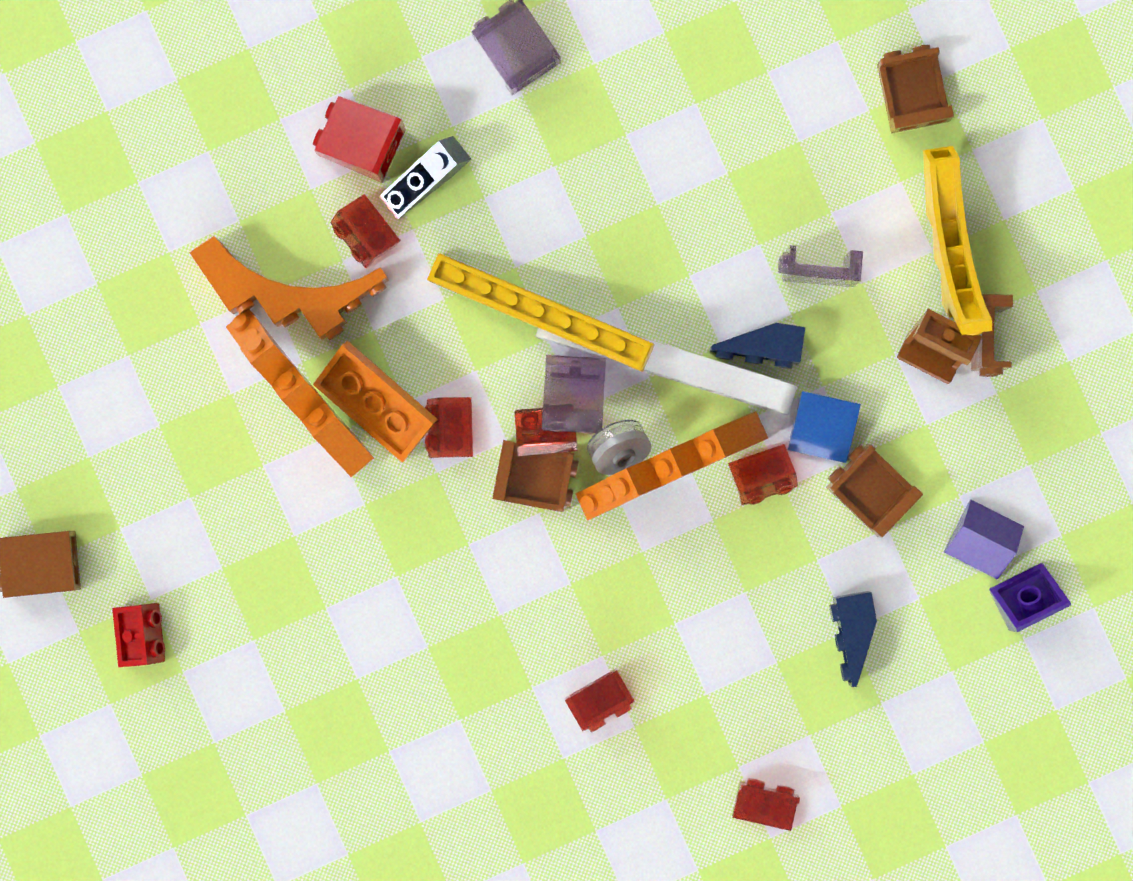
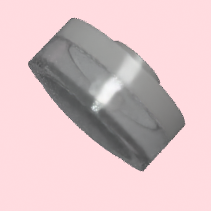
M621 420L605 426L594 434L588 442L587 450L599 473L613 475L642 462L651 451V443L640 422L636 420Z

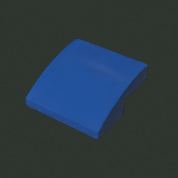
M802 391L787 450L846 463L861 404Z

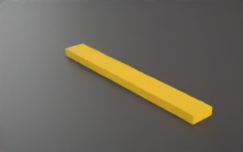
M438 253L427 278L431 283L641 372L644 371L655 346L652 342L441 253Z

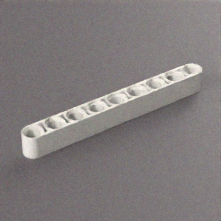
M540 328L537 329L535 337L622 364ZM645 339L654 343L655 346L644 368V372L779 414L789 415L797 386Z

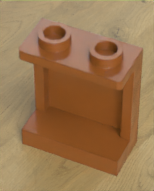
M921 45L913 48V52L901 54L900 50L885 53L883 55L884 58L878 62L877 68L891 134L946 123L954 117L952 105L948 106L938 60V55L940 54L939 47L930 48V45Z
M982 294L992 319V331L979 334L982 336V339L971 360V371H979V376L997 377L998 375H1003L1004 370L1012 368V362L994 360L995 312H1003L1012 308L1013 295Z
M928 308L908 332L897 358L946 384H950L959 366L962 363L968 365L971 362L982 336L962 335L956 322Z
M503 440L492 499L563 512L564 506H571L573 490L568 489L570 477L576 478L579 460H574V453Z
M866 444L865 447L859 445L849 455L848 458L851 461L843 469L839 466L828 477L830 483L826 488L877 537L882 538L923 496V493L915 486H911L875 451L876 448L871 444Z
M75 531L0 538V592H2L3 598L81 590Z

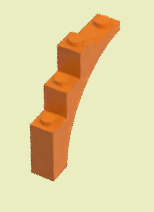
M215 236L189 252L228 311L232 314L237 312L243 314L254 307L253 301L257 299L274 325L277 327L281 325L287 327L299 319L297 314L302 311L322 340L326 337L332 340L344 331L342 326L347 324V322L340 313L346 311L347 314L351 313L362 305L360 300L368 294L374 297L387 288L385 283L389 281L380 267L360 279L337 286L318 288L289 286L269 280L246 268L230 254Z
M250 309L243 314L237 315L226 326L250 364L265 378L280 399L302 421L313 438L350 477L354 476L374 459L364 444L310 384Z
M755 411L619 471L575 494L588 521L677 479L768 439V436Z

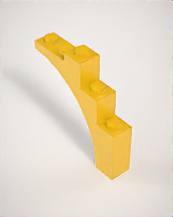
M953 146L923 150L926 216L933 227L934 261L941 273L942 306L948 318H954L962 335L975 336L982 332L992 331V319L980 290L970 249L963 205L960 157Z

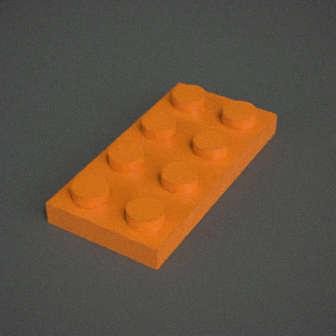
M349 341L341 345L313 383L320 392L402 463L409 457L438 420Z

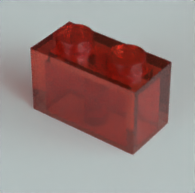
M616 668L565 697V702L582 732L586 729H589L590 732L596 731L606 724L605 718L612 714L620 717L632 709L630 704L635 702Z

